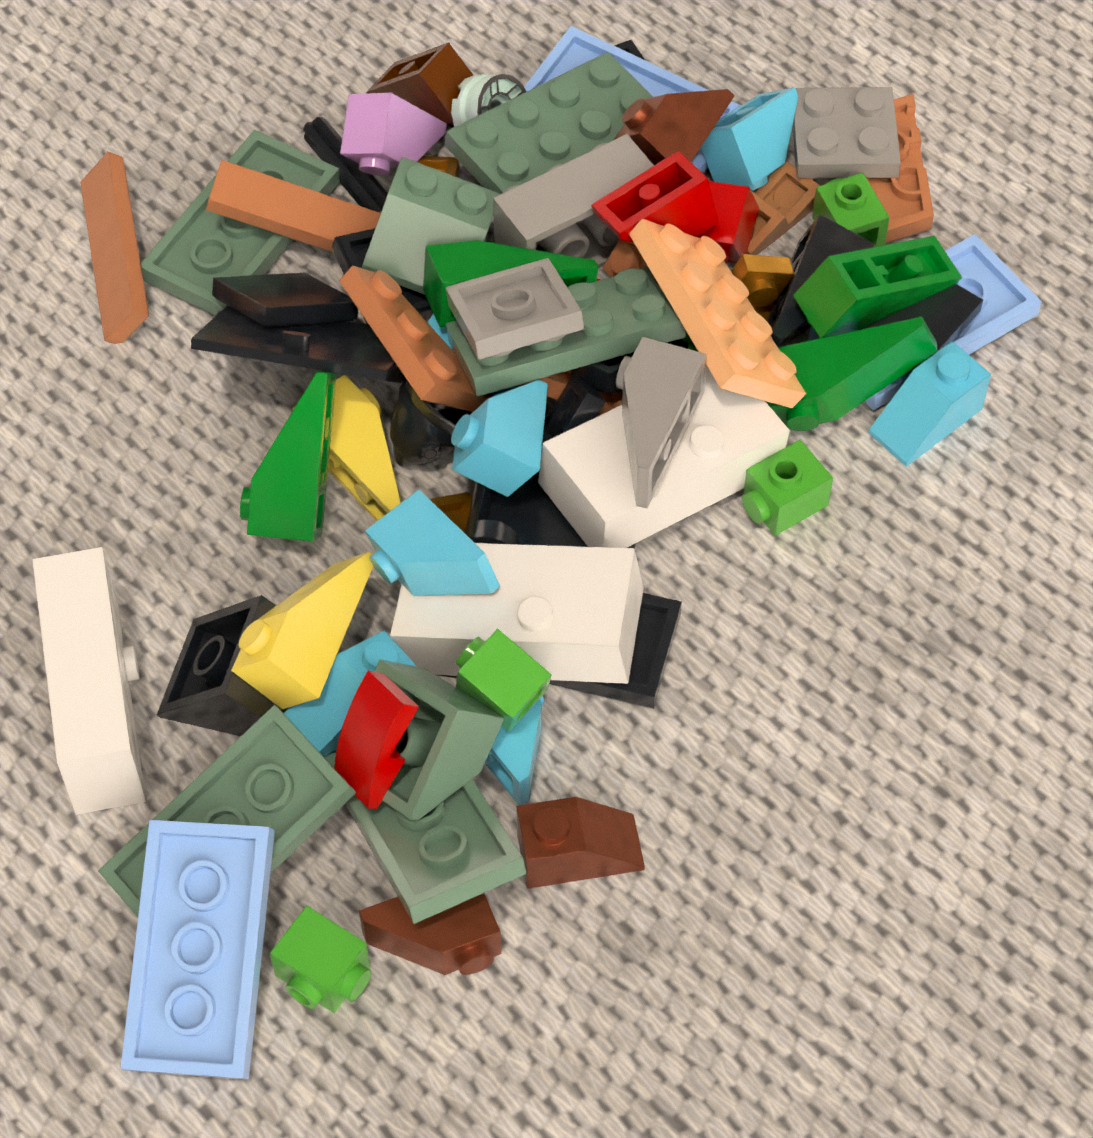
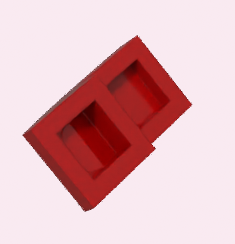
M369 670L359 685L344 720L337 744L334 768L357 792L354 795L368 809H377L405 762V759L395 748L419 706L384 673Z

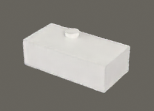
M706 365L704 394L647 509L636 506L622 417V405L544 442L538 483L588 547L627 548L742 490L745 486L746 469L784 449L790 430L764 400L721 389Z
M475 543L485 552L500 584V587L493 593L413 596L401 584L390 637L417 667L425 668L435 675L457 676L461 668L456 664V661L465 648L478 636L486 641L498 628L551 673V680L625 684L629 682L644 589L634 548Z
M99 547L32 559L56 758L74 812L77 815L146 802L129 681L140 679L134 645L124 647L118 601L103 548Z

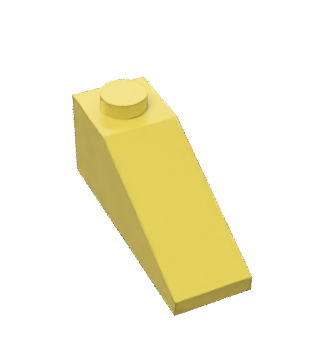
M344 374L335 383L328 471L378 521L401 503L380 419L381 408L374 395L368 389H359Z
M366 552L331 565L251 623L240 637L239 648L241 650L231 671L281 709L318 699L373 569V564L369 559L372 554Z

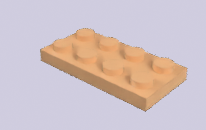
M641 219L629 235L698 352L706 354V365L719 387L793 408L806 394L794 375L796 367L791 359L782 353L770 336L773 332L771 326L754 310L747 298L749 296L747 287L728 268L724 261L726 254L721 246L709 237L702 236L698 238L683 233L674 225L666 224L662 226Z

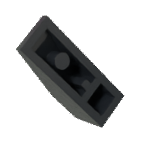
M822 215L816 218L798 241L791 259L794 276L773 303L767 318V322L773 331L770 336L777 347L786 346L810 328L811 325L808 323L804 312L793 295L825 259L832 255L873 248L874 243Z

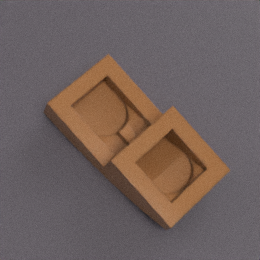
M785 160L784 165L777 168L768 178L769 182L760 187L755 193L751 191L759 206V211L747 254L758 255L813 210L816 187L820 185L811 178H796V167L787 160Z

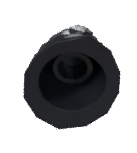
M406 379L399 387V398L394 407L390 423V439L393 443V454L397 464L400 466L423 465L437 461L450 454L455 449V446L451 443V437L457 422L465 414L471 415L473 412L421 400Z

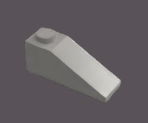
M642 337L632 357L625 356L617 373L616 388L623 390L622 417L636 506L647 509L704 394L706 354Z

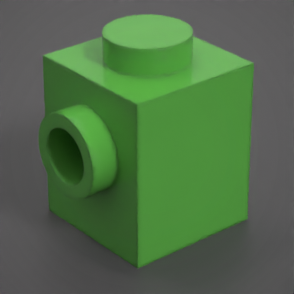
M864 173L844 179H833L825 185L816 187L812 214L814 221L819 215H822L874 243V247L885 245L890 217Z
M800 439L746 469L744 494L742 496L743 506L755 523L760 524L764 522L776 536L829 505L833 477Z
M498 628L486 641L482 640L479 636L475 638L456 661V664L461 668L457 674L456 688L504 717L501 726L508 732L516 726L548 690L552 676L551 673Z
M307 905L270 952L275 976L287 983L285 989L291 997L309 1009H315L320 1004L335 1013L345 999L350 1002L355 1001L364 991L371 977L367 943Z

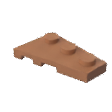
M914 93L894 99L901 161L899 177L867 178L890 217L885 243L930 230L934 218L927 171L923 167L921 155L922 141L920 129L917 128L915 119L916 105Z
M352 266L342 276L339 282L421 400L474 412L487 399L494 397L491 393L481 396L475 394L454 351L401 294L400 286L390 275L381 270L373 272Z

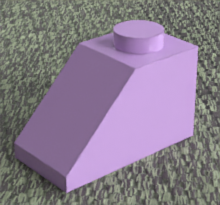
M392 93L349 94L340 154L359 163V170L374 175H388L390 168H398L402 157L417 162L445 134L447 123Z

